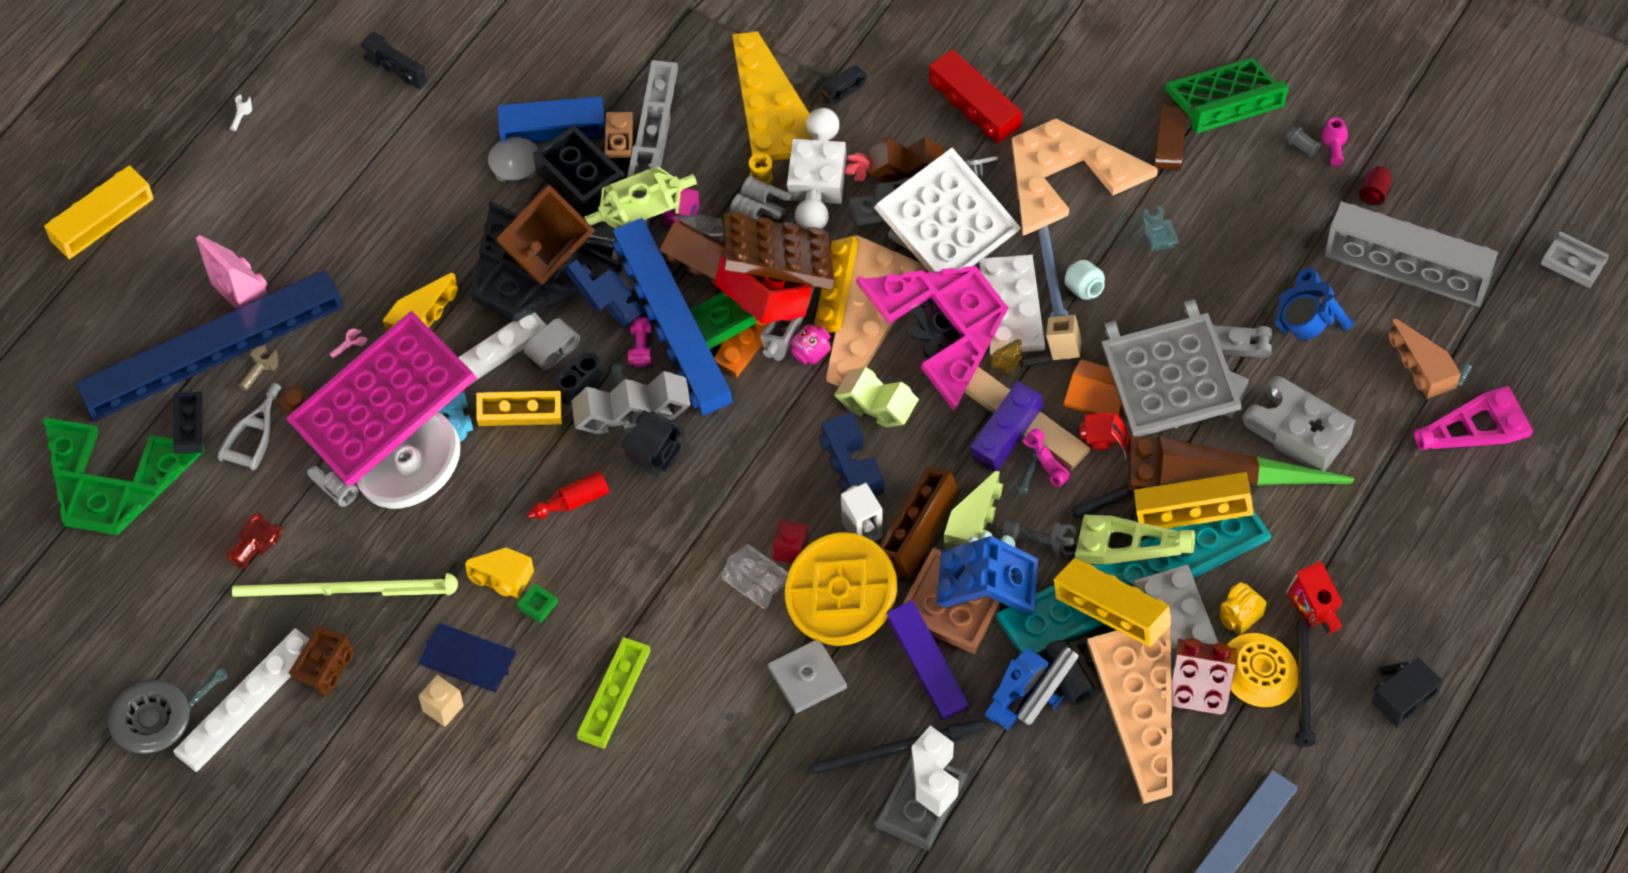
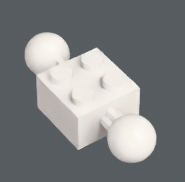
M818 108L812 111L806 120V130L813 140L793 139L787 181L788 193L792 194L790 201H802L795 210V222L799 227L810 230L811 227L823 229L826 226L829 214L823 203L842 204L847 162L846 142L829 141L835 137L839 130L837 115L830 109Z

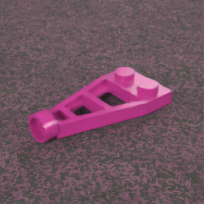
M1506 386L1483 393L1431 425L1415 429L1414 437L1418 448L1426 450L1429 448L1439 449L1506 444L1530 437L1533 429L1510 387ZM1486 410L1489 412L1497 429L1479 431L1476 429L1471 418L1477 413ZM1461 421L1468 435L1451 437L1446 427Z

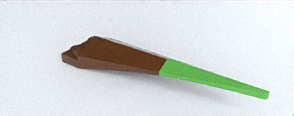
M1131 436L1128 441V490L1132 491L1247 472L1249 486L1351 484L1354 481V478L1164 437L1152 439Z

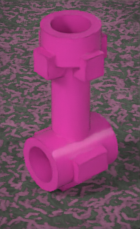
M639 317L634 319L633 325H631V334L636 335L635 349L628 350V361L630 366L646 367V364H652L653 362L652 349L646 348V334L652 333V326L647 318Z

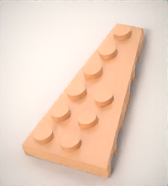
M855 235V238L859 241V247L842 329L835 333L827 372V382L838 387L848 370L868 366L895 321L890 324L886 323L857 285V278L863 276V278L883 277L886 274L903 275L905 272L915 271L927 272L922 263L858 235Z
M1170 626L1151 647L1118 630L1089 638L1087 644L1143 804L1171 796L1172 695Z

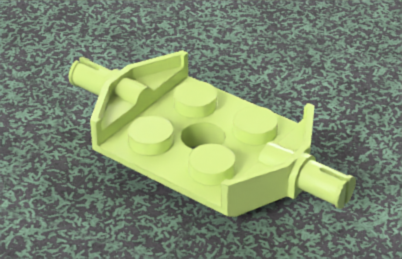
M656 166L603 187L601 204L598 207V211L584 216V219L590 225L606 221L608 225L616 229L637 219L643 218V220H646L671 209H675V213L678 214L680 192L685 188L697 185L696 179L691 174L678 180L677 176L673 177ZM642 191L646 193L642 198L633 197L636 192Z

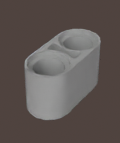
M558 318L550 322L526 343L524 354L542 370L546 371L576 348L580 341V336Z

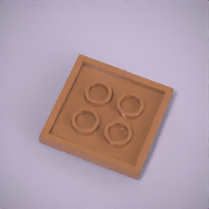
M932 548L903 604L911 600L914 601L933 637L975 654L1001 602L984 596L946 608L937 605L941 551Z

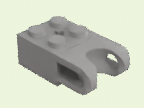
M1274 376L1267 384V396L1277 407L1267 409L1256 404L1251 405L1242 415L1244 425L1254 433L1273 443L1275 449L1303 466L1326 471L1351 438L1355 420L1285 378Z

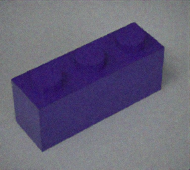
M1017 381L970 446L973 458L991 470L998 471L1042 410L1041 394Z

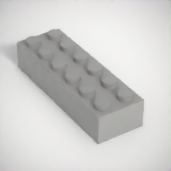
M1341 201L1330 228L1324 257L1480 307L1490 282L1498 252L1486 246L1469 243L1461 238L1441 234L1433 229H1426L1413 225L1408 221H1401L1386 216L1383 213L1373 212L1355 204Z

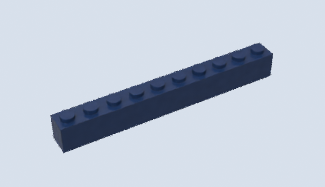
M325 269L319 273L311 274L306 279L295 284L287 285L275 293L263 296L244 307H238L233 312L220 318H214L198 328L188 330L176 338L161 342L154 348L137 353L123 362L113 364L101 372L86 376L81 381L76 382L75 385L93 422L343 308L340 294Z

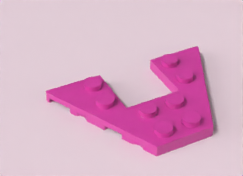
M977 266L963 267L959 270L947 268L938 272L925 273L924 271L905 272L903 275L886 274L883 277H858L856 280L857 285L887 324H890L914 307L932 298L961 335V339L921 365V369L952 410H955L1007 313L1008 306Z

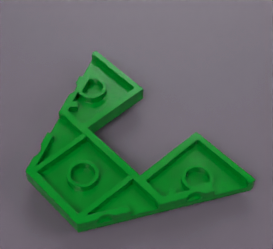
M45 417L43 419L57 487L61 519L66 527L119 535L203 453L174 454L172 438L150 435L133 482L84 474L99 434L98 427Z

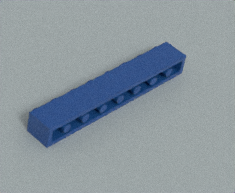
M643 218L614 229L615 240L611 242L617 257L622 255L625 261L622 263L627 277H633L635 281L633 288L638 299L643 298L647 304L643 306L649 321L655 320L657 327L654 328L660 342H666L668 349H665L670 363L677 364L679 371H676L677 375L686 377L692 407L694 409L698 407L702 416L732 404L731 391Z

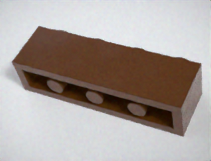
M926 467L879 546L885 551L894 566L896 576L907 579L911 578L959 497L960 490L951 471Z

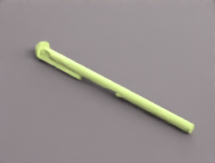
M446 573L445 579L238 585L232 587L233 597L304 594L331 596V593L382 592L383 596L451 595L457 590L458 581L454 575Z

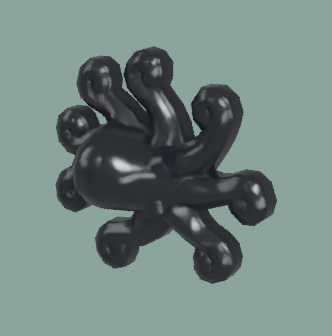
M932 298L920 304L921 306H916L910 310V315L917 318L920 327L912 325L909 329V335L912 338L929 341L923 348V354L929 359L937 354L935 350L937 345L940 346L941 352L949 346V341L956 339L958 336L961 337L956 329L951 330L953 325L935 302L933 303Z

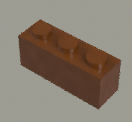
M675 218L659 250L664 252L662 256L674 263H677L679 260L687 264L686 269L700 276L702 273L711 277L710 281L715 284L721 255H724L723 242Z

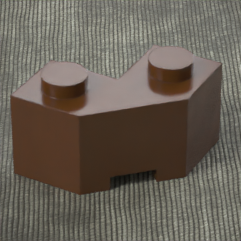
M887 137L869 148V174L884 183L908 177L912 178L943 155L944 149L927 137L920 139L907 148Z

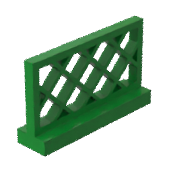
M1253 57L1165 84L1166 92L1192 119L1191 128L1196 133L1282 108L1285 105L1289 87L1283 80L1276 82ZM1251 68L1255 74L1243 72L1241 70ZM1225 75V76L1234 77V80L1231 81V80H1227V79H1223V78H1219V77ZM1242 79L1246 81H1251L1252 85L1237 82V80ZM1206 82L1213 85L1211 88L1197 83ZM1256 83H1259V84H1263V85H1266V86L1257 87V86H1255V84H1256ZM1216 85L1231 89L1230 92L1216 89L1215 87ZM1182 88L1190 90L1191 92L1190 94L1179 92L1177 89ZM1235 89L1243 91V93L1236 94L1233 91ZM1194 92H1198L1202 94H1207L1209 96L1208 98L1195 96L1193 94ZM1212 96L1219 97V98H1223V99L1212 100ZM1190 103L1199 104L1200 106H1196L1194 109Z

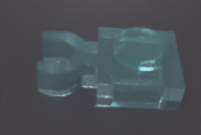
M1157 206L1156 216L1150 215L1148 209H1144L1143 221L1147 224L1145 225L1144 232L1151 251L1156 252L1178 247L1179 240L1171 219L1163 221V208Z

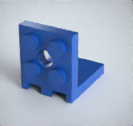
M992 536L941 551L937 605L946 608L988 596L1022 613L1029 614L1035 612L1038 558ZM1011 572L1014 576V582L1011 578Z

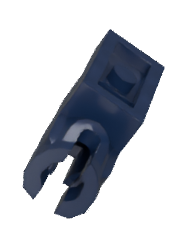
M577 259L564 270L596 314L608 306V312L624 328L645 312L638 301L626 303L632 292L629 291L615 272L608 270L592 281L590 278L592 273L584 263L580 264Z

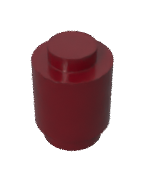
M1375 166L1367 172L1359 191L1360 198L1366 204L1373 206L1384 203L1392 183L1390 171L1385 167Z

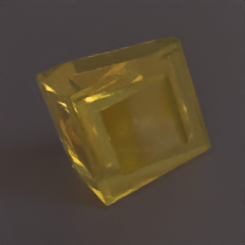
M1016 339L996 350L992 354V369L1009 376L1012 375L1022 357V341Z

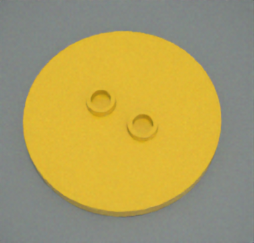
M849 532L829 534L809 544L794 560L785 583L786 607L794 624L811 639L831 646L854 644L876 632L886 621L887 612L892 610L897 594L896 572L885 551L869 538Z

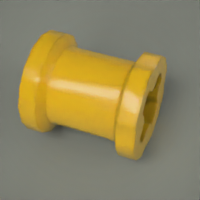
M757 153L751 156L749 159L750 176L770 185L773 181L771 157L765 153Z

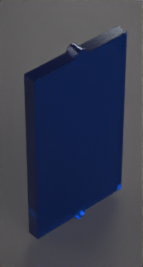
M439 623L431 639L426 641L427 647L419 660V664L496 693L504 676L509 674L508 668L516 655V650Z

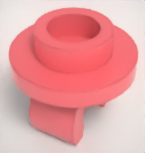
M862 153L848 155L846 160L848 165L845 168V174L854 175L856 172L854 181H864L867 174L866 171H869V157Z

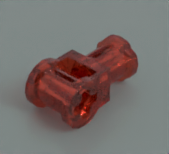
M260 513L253 514L248 519L244 529L239 533L241 541L233 550H228L226 556L238 568L246 570L249 566L248 562L256 553L263 555L268 548L273 547L278 542L282 534V527L278 524L272 525L264 520V516Z

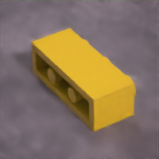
M560 391L476 393L477 422L479 426L562 424V399Z

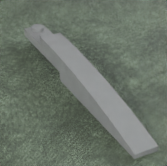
M651 61L637 140L632 150L628 177L656 166L661 168L670 124V109L678 71L677 63ZM642 191L636 192L633 197L642 198L646 193ZM650 218L644 220L647 228L649 226ZM613 250L612 259L621 262L622 266V263L625 262L622 255L617 257ZM622 266V270L616 274L621 278L629 291L634 292L633 284H635L633 277H627Z

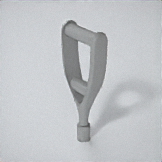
M272 383L266 393L264 402L232 428L218 451L217 457L219 461H230L250 467L251 470L258 468L268 445L270 409L273 400H276L281 391L280 385ZM248 426L264 431L254 457L229 450L236 438Z

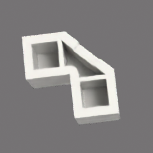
M929 726L912 746V772L916 800L940 817L958 796L959 781L943 770L953 758L954 742L932 726Z

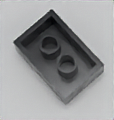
M575 125L533 153L536 173L583 219L584 216L592 214L595 207L600 206L603 187L625 179L624 172Z

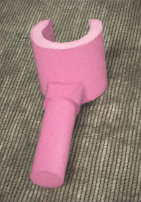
M350 329L346 333V340L329 354L334 359L352 345L358 347L365 345L367 338L361 336L356 339L361 330Z

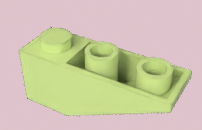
M995 471L951 511L944 532L943 548L950 549L966 544L969 538L973 536L979 540L982 532L986 531V524H992L996 507H992L994 499H1000L1003 484L999 483L1000 472Z

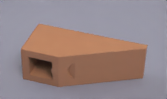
M1393 319L1390 332L1388 333L1389 341L1393 347L1398 349L1404 367L1409 369L1414 376V383L1417 389L1422 390L1427 399L1456 389L1461 373L1449 353L1398 319Z

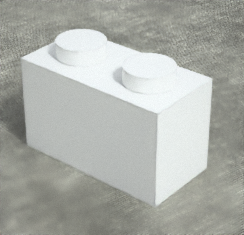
M865 483L848 488L841 494V518L846 531L865 536L872 541L881 538L882 508L869 486Z

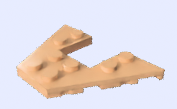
M1058 119L1051 120L1012 138L1011 147L1014 157L1013 164L1016 173L1022 235L1024 236L1069 214L1067 205L1046 181L1045 177L1084 160L1113 196L1157 176L1158 169Z

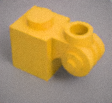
M1241 582L1230 589L1227 600L1221 604L1219 618L1228 630H1233L1240 636L1264 616L1267 602L1250 586Z

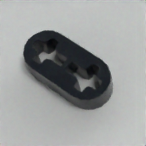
M853 65L829 80L823 86L821 96L831 105L836 104L862 87L867 79V74L859 66Z

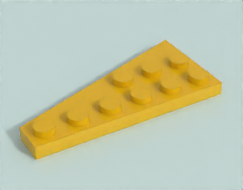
M758 31L732 34L752 156L757 153H765L771 157L772 161L790 159L793 139L813 140L806 130V120L810 113Z

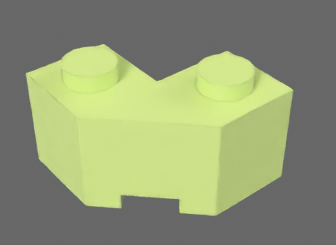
M867 367L848 370L834 394L851 413L853 412V414L862 417L863 413L877 418V424L886 428L904 425L919 400L906 384L902 382L883 384L876 377V374Z

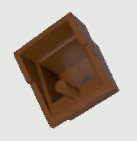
M548 185L531 200L495 241L540 285H543L589 238L595 229Z

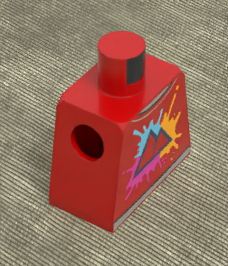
M1319 561L1296 572L1285 592L1301 616L1308 620V626L1312 627L1321 623L1327 635L1342 628V624L1336 616L1338 609L1342 605V600L1323 563Z

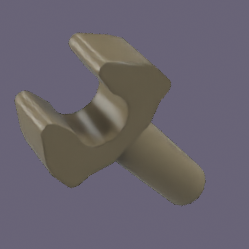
M265 345L257 347L252 351L251 357L254 365L238 384L241 390L247 391L263 370H276L279 364L277 351H274L268 359H263L267 354Z

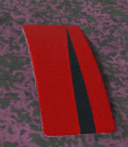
M1115 414L1111 432L1120 442L1127 461L1130 435L1125 424Z

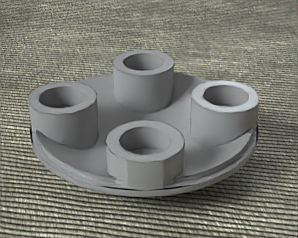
M507 138L504 141L498 142L491 149L488 156L489 167L499 181L533 178L537 174L533 153L538 150V147L525 138Z

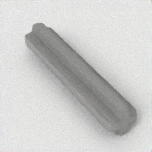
M1068 647L1063 648L1018 712L1017 717L1028 725L1033 723L1078 659L1077 653Z

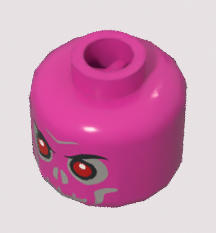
M806 325L791 339L792 348L790 351L803 365L807 363L815 365L831 350L828 341L831 336L820 325L817 328L812 325Z

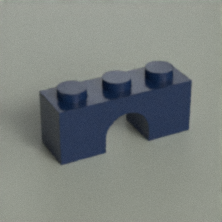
M853 412L822 422V434L819 435V441L822 449L829 451L831 456L829 457V462L833 472H838L840 475L839 484L842 492L844 493L852 486H860L867 483L874 496L883 494L884 478L874 457L856 460L849 456L851 453L863 449V433Z

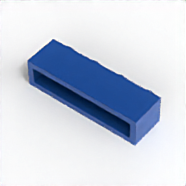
M602 97L498 105L501 141L511 137H521L533 143L550 142L573 125L588 139L605 138Z

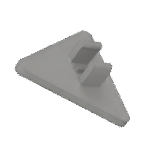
M998 156L964 159L963 161L976 176L983 175L982 163L998 160Z

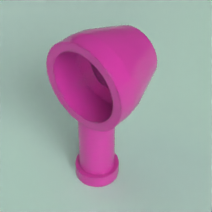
M1338 117L1331 118L1324 125L1321 132L1323 143L1331 147L1330 163L1332 166H1341L1344 163L1341 146L1346 143L1348 137L1345 122Z

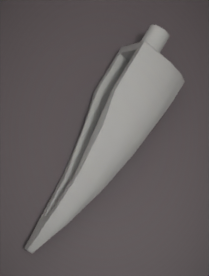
M810 286V287H812V291H811V295H810L808 307H809V304H810V301H811V298H812V295H813L815 286ZM804 317L793 318L790 321H773L767 324L760 335L765 348L763 354L768 358L773 357L777 361L782 360L789 350L791 339L797 334Z

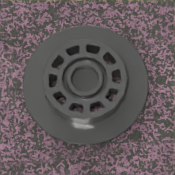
M162 680L137 682L124 689L112 703L108 715L109 731L116 743L128 751L140 754L161 751L175 743L184 733L190 717L189 703L183 692L171 683Z

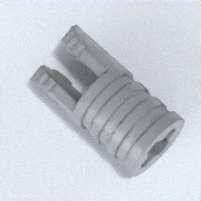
M749 176L745 180L740 192L741 195L750 200H754L757 203L760 202L782 212L781 216L785 215L786 209L772 203L773 196L775 195L782 200L789 201L792 194L768 185L765 182L763 183L753 176Z
M741 194L735 196L729 210V214L738 212L746 217L758 219L763 214L778 220L782 215V212L760 202L757 203L754 200H750Z
M326 462L322 463V470H319L317 466L308 469V476L341 507L349 505L357 497L358 487L347 485Z

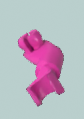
M1033 429L1028 433L1029 435L1023 438V443L1036 450L1037 458L1043 468L1050 474V482L1054 486L1060 487L1068 481L1069 471L1052 456L1048 447L1043 445L1044 433L1040 429Z

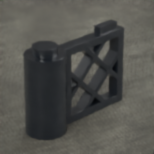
M1105 624L1095 629L1096 633L1068 643L1067 641L1061 642L1056 640L1046 646L1043 658L1049 662V668L1065 647L1070 648L1078 655V659L1059 684L1071 705L1082 704L1094 694L1104 691L1101 682L1099 683L1093 674L1096 668L1093 659L1083 656L1079 649L1085 646L1088 647L1087 640L1089 638L1113 632L1116 629Z

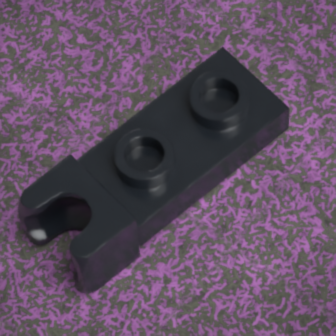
M372 32L362 41L360 46L368 52L363 58L375 67L381 65L387 72L395 73L405 83L412 84L419 89L427 83L424 67L389 46L387 39L380 34Z

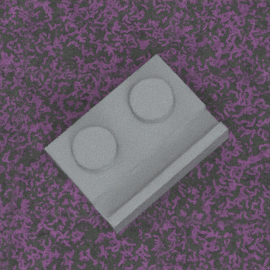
M1560 231L1556 240H1554L1543 257L1541 265L1591 288L1604 264H1606L1609 255Z

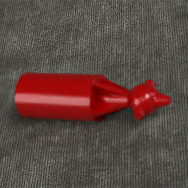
M598 470L559 488L546 504L543 502L536 503L527 516L528 518L544 519L548 516L549 511L569 512L609 494V488L606 480Z

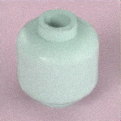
M1079 260L1068 267L1065 275V285L1077 297L1089 300L1100 295L1104 289L1105 276L1103 272L1088 260Z

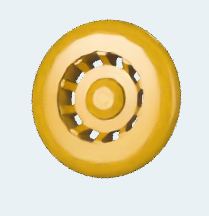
M1248 633L1234 638L1227 644L1232 648H1236V666L1231 692L1239 699L1257 707H1273L1284 703L1294 694L1298 686V667L1291 652L1281 642L1264 634Z

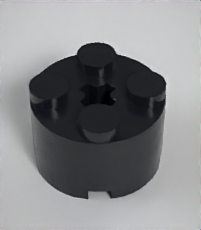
M643 410L637 417L636 426L632 433H628L624 437L621 448L625 449L626 460L654 476H659L658 471L660 469L663 471L669 469L678 456L682 447L678 443L679 436L684 438L685 431L682 426L654 411L647 412Z

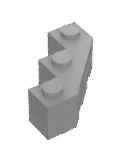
M663 371L649 385L625 379L610 393L586 387L571 400L575 429L594 434H603L609 432V427L624 425V429L635 427L637 417L643 410L647 412L654 411L669 420L675 419L690 406V398L686 377Z

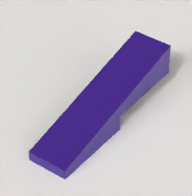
M911 600L887 612V620L913 664L915 674L942 720L969 708V704L914 601Z

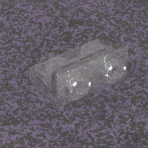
M747 544L728 557L721 578L765 609L769 606L772 595L785 587L788 572Z

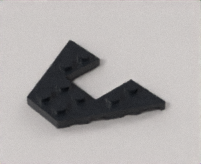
M490 201L471 297L472 301L511 320L519 321L579 292L576 285L564 271L576 259L580 264L584 263L592 273V277H590L592 281L608 270L618 273L622 270L621 262L582 244L543 285H540L522 266L509 261L510 255L495 241L519 214Z

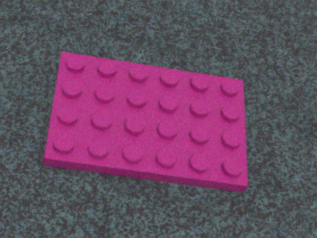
M411 310L286 419L347 485H354L477 379V377Z

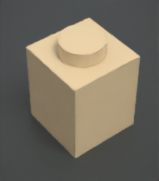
M1076 315L1049 317L1046 337L1053 360L1080 357L1082 338Z
M439 675L419 695L422 711L444 727L464 706L460 690Z

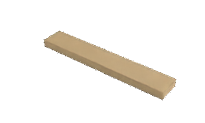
M977 367L964 393L994 414L1010 392V389ZM1039 412L1024 433L1026 437L1033 429H1040L1045 436L1042 442L1043 445L1048 447L1056 460L1070 470H1073L1090 451L1089 446L1042 412Z

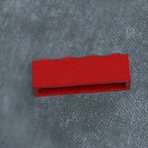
M953 49L929 65L928 80L930 85L945 95L951 105L957 106L969 121L976 123L987 137H991L999 144L1021 128L1022 111Z

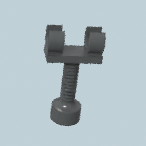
M1006 520L1002 532V537L1006 535L1011 536L1015 543L1018 539L1051 544L1054 557L1060 559V556L1068 561H1072L1075 558V552H1067L1066 550L1068 548L1076 549L1078 544L1072 537L1063 536L1066 533L1077 535L1075 527L1070 524L1061 526L1060 523L1055 522L1052 534L1022 529L1019 522Z

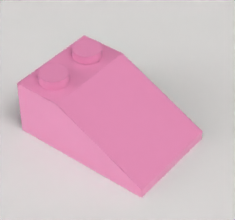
M201 235L196 237L211 285L235 309L244 307L268 295L266 280L261 274H254L250 264L244 257L239 258L233 251Z

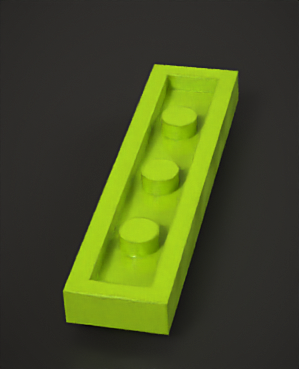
M623 637L577 733L578 740L605 749L651 652L650 646Z

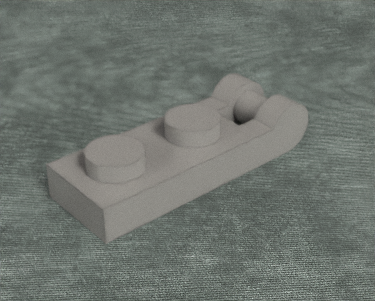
M1213 325L1223 355L1256 358L1271 356L1272 347L1269 344V341L1272 339L1271 328L1261 326L1255 329ZM1250 341H1257L1258 343L1256 345L1250 344Z

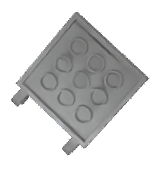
M1195 299L1184 302L1186 308L1184 312L1187 319L1120 336L1115 321L1104 323L1107 340L1102 341V348L1132 436L1141 437L1241 410V402L1209 314L1200 315Z

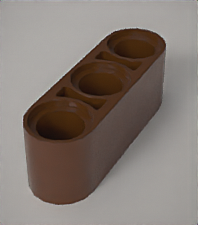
M1161 104L1155 167L1159 169L1181 171L1187 114L1178 104Z

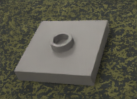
M817 640L768 663L769 671L795 714L847 689V683L822 643Z

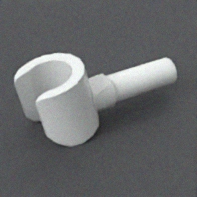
M241 95L235 98L237 112L230 127L232 131H236L241 118L252 111L250 97L244 103H242Z

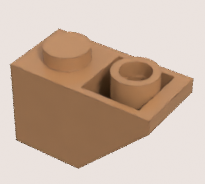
M606 112L605 155L608 158L631 157L634 146L633 113Z

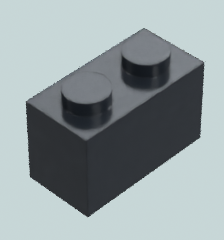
M1419 657L1411 663L1408 661L1404 662L1396 670V675L1389 680L1384 678L1374 688L1375 695L1372 704L1396 727L1400 726L1439 694L1443 680Z

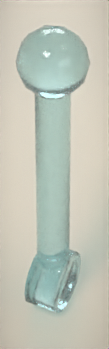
M1034 448L1032 450L1033 458L1024 483L1018 488L1020 496H1026L1029 493L1028 485L1038 461Z
M218 669L215 673L216 677L188 702L190 712L192 706L219 681L227 679L228 675L225 669Z

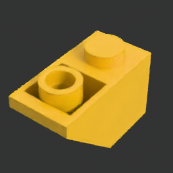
M507 547L468 559L465 563L468 578L474 584L494 588L500 595H510L515 598L520 597L534 573L531 557Z

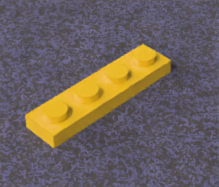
M854 236L831 241L834 283L832 289H821L814 322L815 328L820 325L828 333L841 331L859 247V241Z

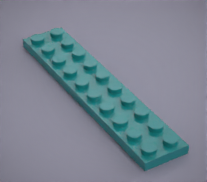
M1253 510L1254 515L1168 528L1175 531L1194 530L1195 546L1193 553H1181V555L1112 564H1094L1093 566L1108 575L1115 576L1118 580L1133 587L1134 580L1187 564L1194 579L1269 541L1271 533ZM1148 537L1140 542V547L1160 545L1161 539ZM1054 585L1036 594L1035 612L1025 614L1009 607L996 614V620L1019 655L1026 649L1031 648L1038 655L1042 656L1046 651V646L1056 640L1070 642L1104 624L1056 599Z

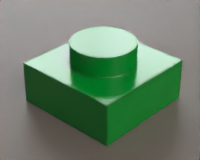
M534 583L517 603L518 610L537 622L542 623L557 605L558 599Z

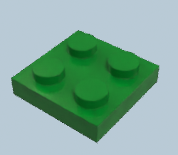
M724 292L690 310L709 349L757 323L752 314L742 309L736 301L725 295Z

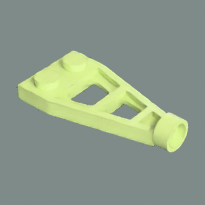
M1084 515L1075 558L1089 564H1112L1181 555V553H1193L1195 533L1194 530L1175 531L1115 516ZM1114 532L1129 534L1133 537L1132 544L1128 547L1117 549L1108 547L1111 534ZM1142 536L1161 539L1160 545L1140 547Z

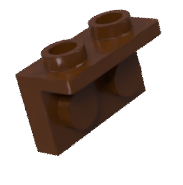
M317 626L290 669L289 674L295 680L316 687L319 694L326 697L329 691L336 686L339 675L345 665L351 662L354 649L347 636Z

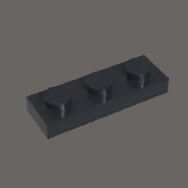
M202 391L174 393V454L203 452Z

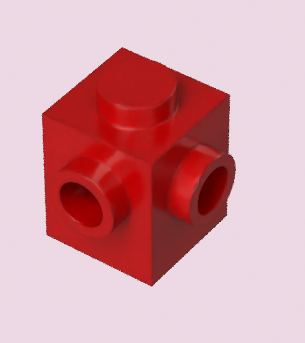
M1118 412L1085 415V422L1080 423L1081 439L1087 440V446H1093V450L1110 449V445L1120 444L1111 432L1115 414L1119 416Z

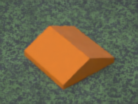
M1080 359L1073 372L1063 406L1089 414L1120 413L1122 404L1109 367Z

